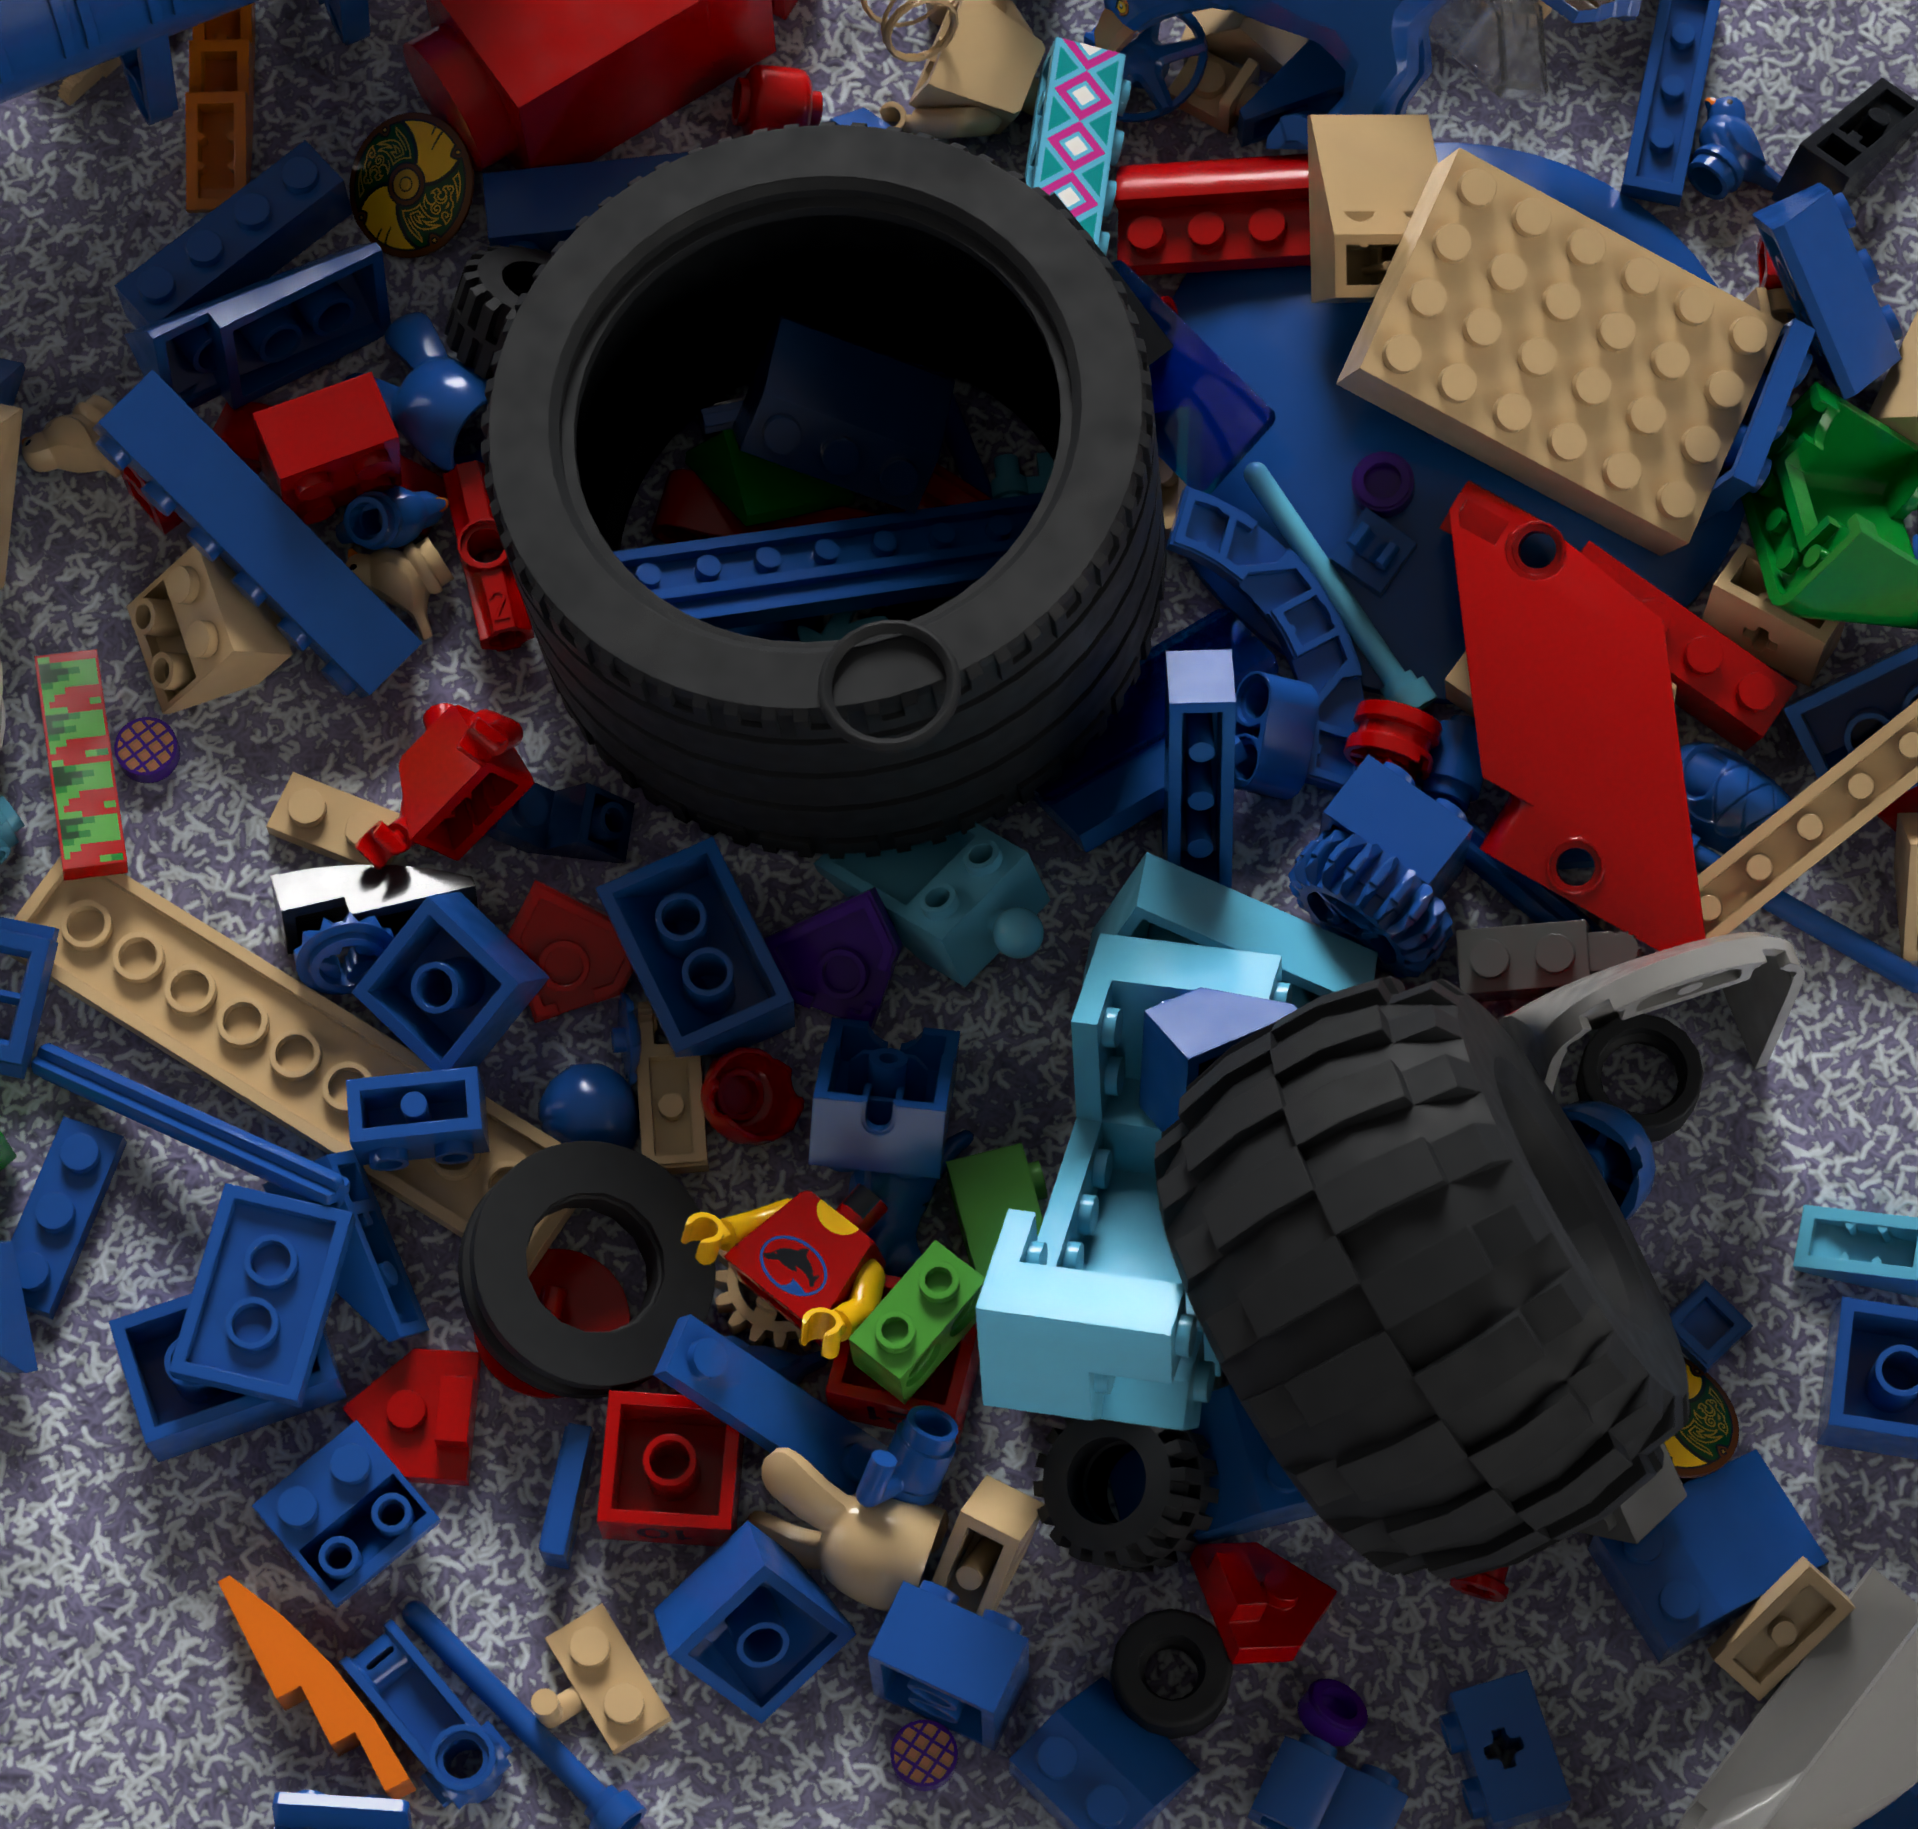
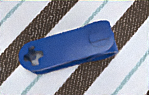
M389 1619L383 1624L384 1633L355 1657L352 1658L345 1655L338 1663L424 1767L426 1772L419 1778L444 1808L451 1803L458 1809L462 1808L465 1804L480 1803L491 1797L500 1786L504 1772L512 1766L506 1757L513 1750L489 1720L482 1726L476 1721L405 1633L392 1619ZM466 1750H475L483 1754L482 1766L475 1775L464 1779L450 1775V1766L457 1754Z

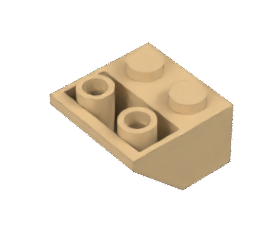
M194 546L187 550L126 606L163 714H172L260 684L293 655L288 640L276 627L281 621L280 617L265 602L259 607L249 602L231 582L237 574L220 557L211 562Z

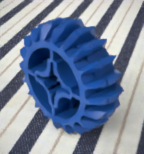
M1336 829L1334 831L1323 830L1315 840L1310 841L1295 859L1296 864L1289 872L1288 877L1291 882L1289 887L1292 894L1297 897L1299 907L1310 914L1311 922L1319 925L1321 928L1378 952L1376 967L1381 972H1391L1396 977L1418 978L1422 972L1430 968L1433 963H1436L1446 950V943L1454 933L1451 928L1453 921L1450 914L1445 911L1444 902L1433 895L1432 887L1423 883L1415 875V870H1410L1400 863L1397 856L1392 857L1384 852L1379 844L1371 845L1360 835L1352 834L1350 836L1346 831Z

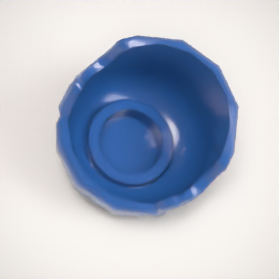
M600 1063L571 1064L547 1084L538 1102V1118L542 1123V1131L561 1143L599 1141L631 1149L634 1147L640 1133L638 1097L622 1075Z

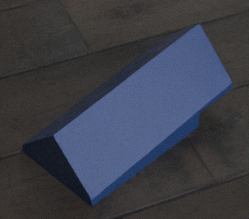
M376 242L349 246L125 333L124 336L144 377L153 369L191 409L222 395L231 408L235 410L385 335V331L391 324L383 252Z

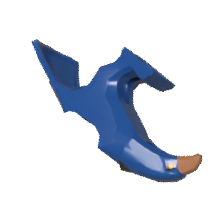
M1104 0L1105 8L1094 31L1095 47L1119 53L1137 35L1165 19L1211 8L1233 10L1261 23L1315 41L1327 50L1346 71L1343 97L1329 112L1302 110L1281 116L1278 124L1267 136L1266 149L1308 150V115H1406L1409 101L1432 73L1429 26L1433 16L1450 0ZM1541 0L1572 23L1600 22L1610 17H1615L1622 22L1635 21L1636 16H1639L1642 0Z

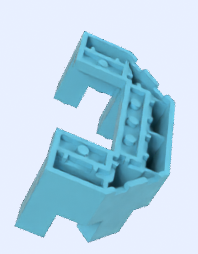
M1100 933L1071 1020L1076 1121L1037 1238L1036 1212L1008 1209L975 1308L983 1405L1090 1421L1104 1419L1181 1431L1199 1427L1202 1402L1209 1403L1213 1391L1215 1376H1221L1222 1368L1202 1330L1183 1286L1168 1244L1159 1209L1154 1155L1155 1145L1162 1138V1131L1139 1107L1144 1010L1154 1007L1164 1000L1173 999L1200 987L1292 1004V984L1282 983V955Z

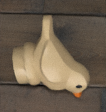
M91 395L86 402H79L74 407L72 414L55 417L45 425L42 432L21 440L22 456L31 469L37 472H49L58 468L74 473L104 470L115 478L121 475L120 470L96 447L95 443L101 437L92 429L114 405L99 395Z
M426 537L415 545L411 542L407 544L403 551L394 548H383L371 554L356 552L353 548L348 549L346 565L377 597L410 615L423 640L432 637V629L427 615L430 594L442 592V586L452 581L454 577L430 539Z

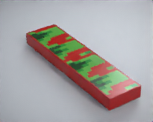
M97 649L34 656L64 881L128 873Z

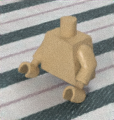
M949 0L958 12L959 25L955 37L948 46L934 57L927 59L909 101V105L916 109H914L912 114H907L902 105L891 101L886 102L879 110L883 121L899 122L894 127L903 128L904 132L914 135L919 132L933 135L934 139L983 137L991 134H1000L1017 118L1020 111L1032 117L1034 116L1039 79L1035 77V74L1045 52L1044 43L1033 35L1032 29L1011 0ZM935 3L926 4L927 12L933 8ZM939 5L938 9L929 16L931 22L941 26L933 46L941 41L948 32L951 23L950 11L942 5Z

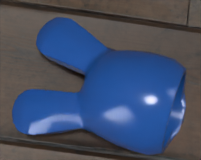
M418 311L406 313L395 319L385 331L384 338L393 353L411 372L406 376L400 387L375 378L395 428L423 457L445 473L454 469L456 464L474 460L484 463L481 456V448L473 454L456 457L454 456V447L466 421L481 406L488 404L485 388L489 379L480 377L474 373V368L463 365L460 361L453 359L447 354L442 339L430 318L424 313ZM353 373L343 381L363 375L364 373Z

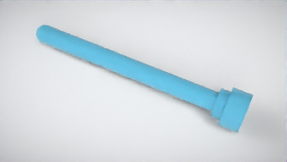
M1260 462L1248 464L1243 473L1246 483L1290 548L1300 557L1320 582L1340 614L1349 635L1383 683L1384 687L1380 691L1385 699L1424 710L1438 698L1425 677L1417 678L1411 669L1406 672L1404 671L1267 467Z

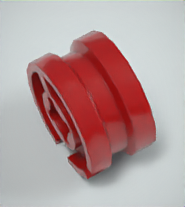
M1383 699L1361 701L1357 706L1353 719L1357 731L1349 735L1343 751L1346 759L1359 767L1369 754L1382 764L1392 762L1400 766L1414 781L1419 773H1421L1420 779L1426 780L1430 776L1434 762L1430 750L1439 745L1443 728L1441 723L1430 714L1404 703Z

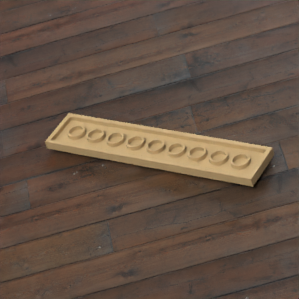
M60 856L14 918V920L59 929L58 947L50 977L52 983L326 1154L353 1150L349 1135L346 1080L432 1071L410 1049L126 874L64 881ZM9 955L26 966L27 958ZM486 1097L490 1152L475 1153L473 1160L460 1164H441L436 1162L435 1158L409 1160L407 1167L394 1171H377L371 1169L370 1165L363 1166L371 1182L462 1238L467 1222L483 1196L509 1170L535 1152L561 1144V1142ZM564 1208L545 1216L534 1227L526 1250L528 1278L576 1208Z

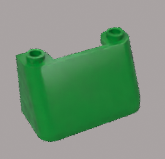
M1814 382L1791 406L1792 415L1783 433L1771 444L1767 458L1772 460V467L1765 482L1757 492H1748L1741 497L1768 597L1773 605L1795 617L1918 630V560L1915 559L1903 521L1912 511L1918 510V445L1819 383Z

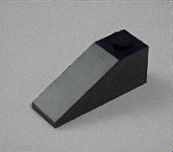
M1883 77L1800 143L1771 200L1778 202L1820 182L1829 188L1833 195L1842 192L1849 206H1851L1918 129V101Z

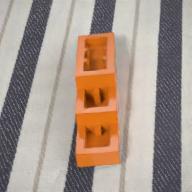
M255 2L192 27L193 40H189V92H185L186 211L188 213H210L251 180L255 77Z
M229 1575L217 1581L276 1699L286 1711L308 1699L330 1745L338 1756L362 1745L379 1781L389 1797L401 1799L416 1791V1787L381 1728L334 1666L283 1615Z

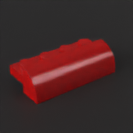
M1308 153L1123 165L1118 168L1115 179L1117 189L1114 202L1118 209L1117 268L1121 277L1311 265Z

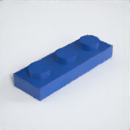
M65 1116L63 1117L11 1239L14 1245L26 1311L53 1320L127 1145L124 1136Z

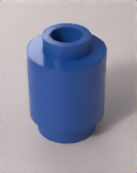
M1453 715L1450 720L1439 721L1443 732L1439 745L1430 750L1434 761L1430 776L1426 780L1420 779L1421 773H1419L1418 783L1422 787L1421 791L1435 801L1437 798L1446 799L1465 813L1468 811L1470 802L1478 799L1484 778L1482 777L1475 718L1466 715Z

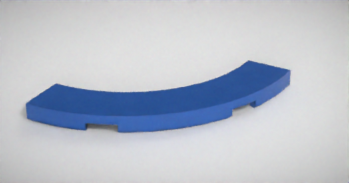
M1185 486L1181 492L1166 549L1188 557L1212 570L1248 599L1265 619L1278 639L1289 662L1294 680L1306 682L1315 688L1319 698V712L1308 772L1304 783L1338 793L1358 768L1346 759L1343 751L1349 735L1357 731L1353 721L1357 706L1361 701L1365 700L1360 679L1362 677L1361 667L1345 624L1316 576L1291 548L1287 550L1271 534L1258 526V521L1247 513L1215 496Z

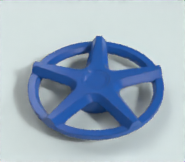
M1192 13L1175 17L1187 24L1196 39L1161 43L1158 39L1160 23L1137 35L1133 41L1119 52L1126 54L1122 79L1131 81L1133 87L1144 89L1157 109L1143 113L1124 112L1123 116H1117V121L1139 123L1163 117L1181 106L1196 90L1206 69L1208 44L1202 26ZM1096 26L1091 32H1086L1084 44L1095 46L1094 31ZM1198 56L1195 72L1190 82L1172 100L1164 80L1168 74L1170 63L1187 57Z

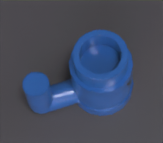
M920 1405L911 1408L906 1419H903L897 1425L887 1450H875L872 1452L856 1491V1499L860 1505L866 1508L874 1507L891 1498L920 1506L929 1505L934 1502L939 1495L942 1481L956 1450L955 1439L958 1434V1426L954 1419L946 1412L932 1406Z

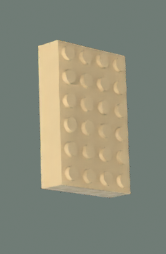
M1459 147L1434 166L1336 385L1659 556H1663L1689 544L1784 323Z

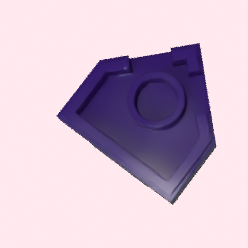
M876 887L856 896L852 895L763 938L794 1003L809 1009L814 1007L843 1019L869 1021L871 1029L874 1028L903 945Z

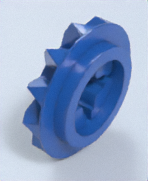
M351 912L347 914L343 921L336 923L323 918L320 931H304L302 945L293 950L296 971L300 980L317 992L331 995L352 994L353 989L394 939L392 929L381 927L375 915L359 922ZM354 946L350 948L348 955L344 956L343 963H339V958L336 955L341 953L342 947Z

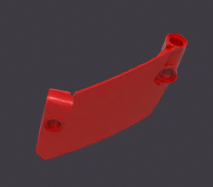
M1468 480L1450 507L1440 529L1450 534L1453 540L1482 777L1510 793L1479 849L1620 930L1628 931L1630 935L1634 934L1636 939L1658 951L1706 939L1664 621L1564 539L1561 532L1552 524L1546 523ZM1542 533L1554 540L1556 554L1549 565L1534 569L1524 564L1521 558V547L1529 536ZM1571 848L1586 850L1594 860L1595 870L1593 876L1583 885L1569 884L1559 873L1558 863L1560 857Z

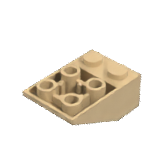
M1308 115L1311 303H1373L1434 166L1438 164L1428 115Z

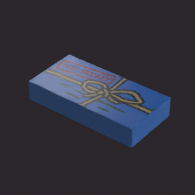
M569 1423L564 1429L538 1548L547 1566L569 1569L597 1443L591 1426Z

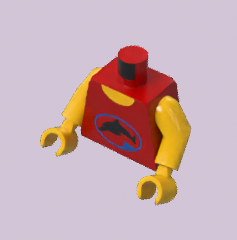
M858 1184L836 1209H833L812 1191L806 1190L800 1192L794 1198L788 1197L729 1217L719 1219L713 1214L698 1212L692 1214L686 1221L680 1241L683 1244L691 1241H701L695 1255V1259L700 1264H712L716 1260L720 1249L728 1251L724 1258L738 1280L801 1330L800 1344L802 1346H806L811 1340L815 1341L822 1347L821 1355L827 1359L837 1357L840 1342L846 1341L882 1301L886 1280L884 1272L886 1261L876 1243L866 1234L888 1211V1208L877 1195L862 1184Z

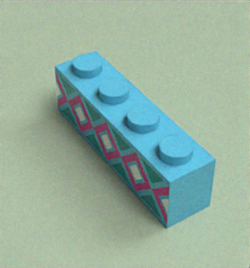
M1055 37L1040 70L1024 177L1029 187H1040L1047 194L1054 192L1106 256L1110 234L1109 232L1101 231L1103 216H1109L1117 189V182L1108 180L1110 166H1116L1124 139V131L1115 129L1117 116H1123L1131 90V81L1122 79L1126 54Z

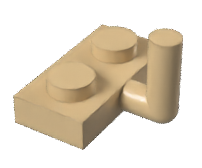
M603 1603L545 1637L546 1643L572 1684L571 1687L558 1695L547 1688L539 1689L533 1694L531 1698L532 1709L538 1721L547 1728H555L587 1709L615 1756L672 1721L670 1714Z

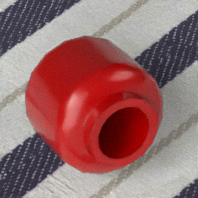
M757 64L751 67L745 78L738 77L736 79L732 95L731 115L733 125L741 126L744 136L753 134L754 130L767 128L768 131L783 129L784 125L799 124V127L820 125L823 111L822 92L813 91L811 79L806 71L793 67Z

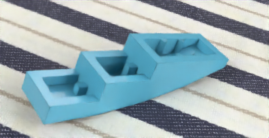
M1804 1205L1793 1267L1796 1271L1836 1281L1918 1298V1217Z

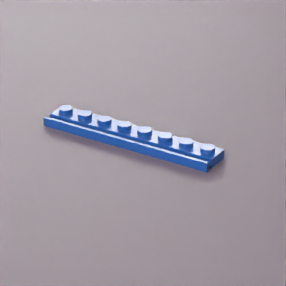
M1044 492L919 509L915 514L904 511L613 551V553L637 580L659 598L685 614L721 629H731L958 596L984 576L1007 553L1026 528Z

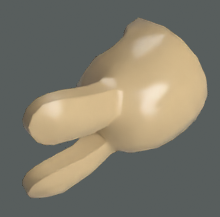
M788 1447L776 1448L764 1458L761 1467L763 1483L776 1500L797 1517L820 1531L796 1526L763 1511H754L745 1520V1522L748 1520L793 1554L805 1569L823 1570L827 1580L844 1595L861 1604L886 1612L889 1611L903 1581L918 1587L930 1554L940 1548L949 1524L947 1511L933 1504L920 1506L891 1498L877 1506L866 1508L860 1505L856 1499V1493L852 1495L845 1494L829 1482L804 1457Z

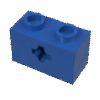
M1528 1670L1451 1692L1445 1704L1447 1714L1439 1716V1724L1450 1755L1461 1752L1469 1778L1461 1780L1460 1786L1471 1819L1483 1818L1486 1829H1507L1565 1811L1572 1799ZM1495 1739H1499L1503 1749L1509 1750L1514 1748L1517 1752L1508 1769L1504 1770L1503 1764L1499 1759L1488 1760L1486 1757Z

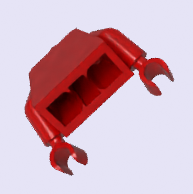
M439 703L426 710L422 720L426 731L402 755L398 765L403 795L399 818L388 826L382 820L378 821L359 839L355 848L378 870L384 867L393 855L404 853L416 844L459 861L535 784L532 775L515 749L523 738V729L517 721L492 710L483 709L475 713L460 705Z

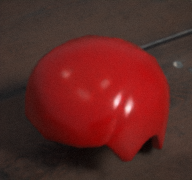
M737 1047L712 1061L703 1081L700 1094L702 1108L710 1126L729 1142L746 1145H764L794 1130L804 1109L805 1100L794 1091L791 1067L773 1058L769 1053L760 1048Z

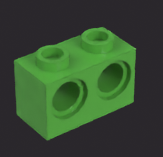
M935 1239L848 1338L854 1365L899 1401L906 1404L976 1323L975 1308L985 1277Z

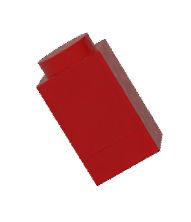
M426 0L431 28L403 44V54L407 67L431 115L444 120L458 133L468 148L473 168L477 172L482 171L505 156L508 157L516 170L592 162L776 52L772 0Z

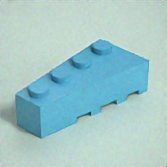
M1146 852L1092 930L1082 985L1084 984L1100 933L1282 955V983L1292 984V1004L1297 1008L1322 995L1373 981L1378 952Z

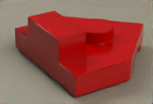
M537 879L534 880L507 934V937L550 977L529 1003L534 1022L538 1023L559 1016L562 1013L619 996L634 970L606 912Z
M414 1348L342 1407L352 1423L357 1420L409 1482L469 1486L482 1361L480 1352Z
M1257 1542L1198 1544L1189 1559L1232 1664L1293 1661L1316 1624L1330 1607L1337 1593L1335 1589Z

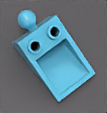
M976 822V827L967 830L965 835L959 831L946 836L947 841L933 845L932 841L912 845V851L897 853V849L881 851V856L866 857L865 853L845 854L844 859H830L829 854H823L814 863L817 871L847 897L856 896L876 887L902 944L922 962L963 987H966L999 952L1010 958L1022 959L1034 954L1043 942L1044 928L1037 914L1047 905L1050 898L1029 853Z

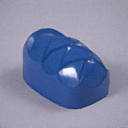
M1702 741L1688 743L1680 747L1690 824L1693 825L1691 832L1701 837L1700 843L1725 854L1792 800L1773 779L1736 752Z

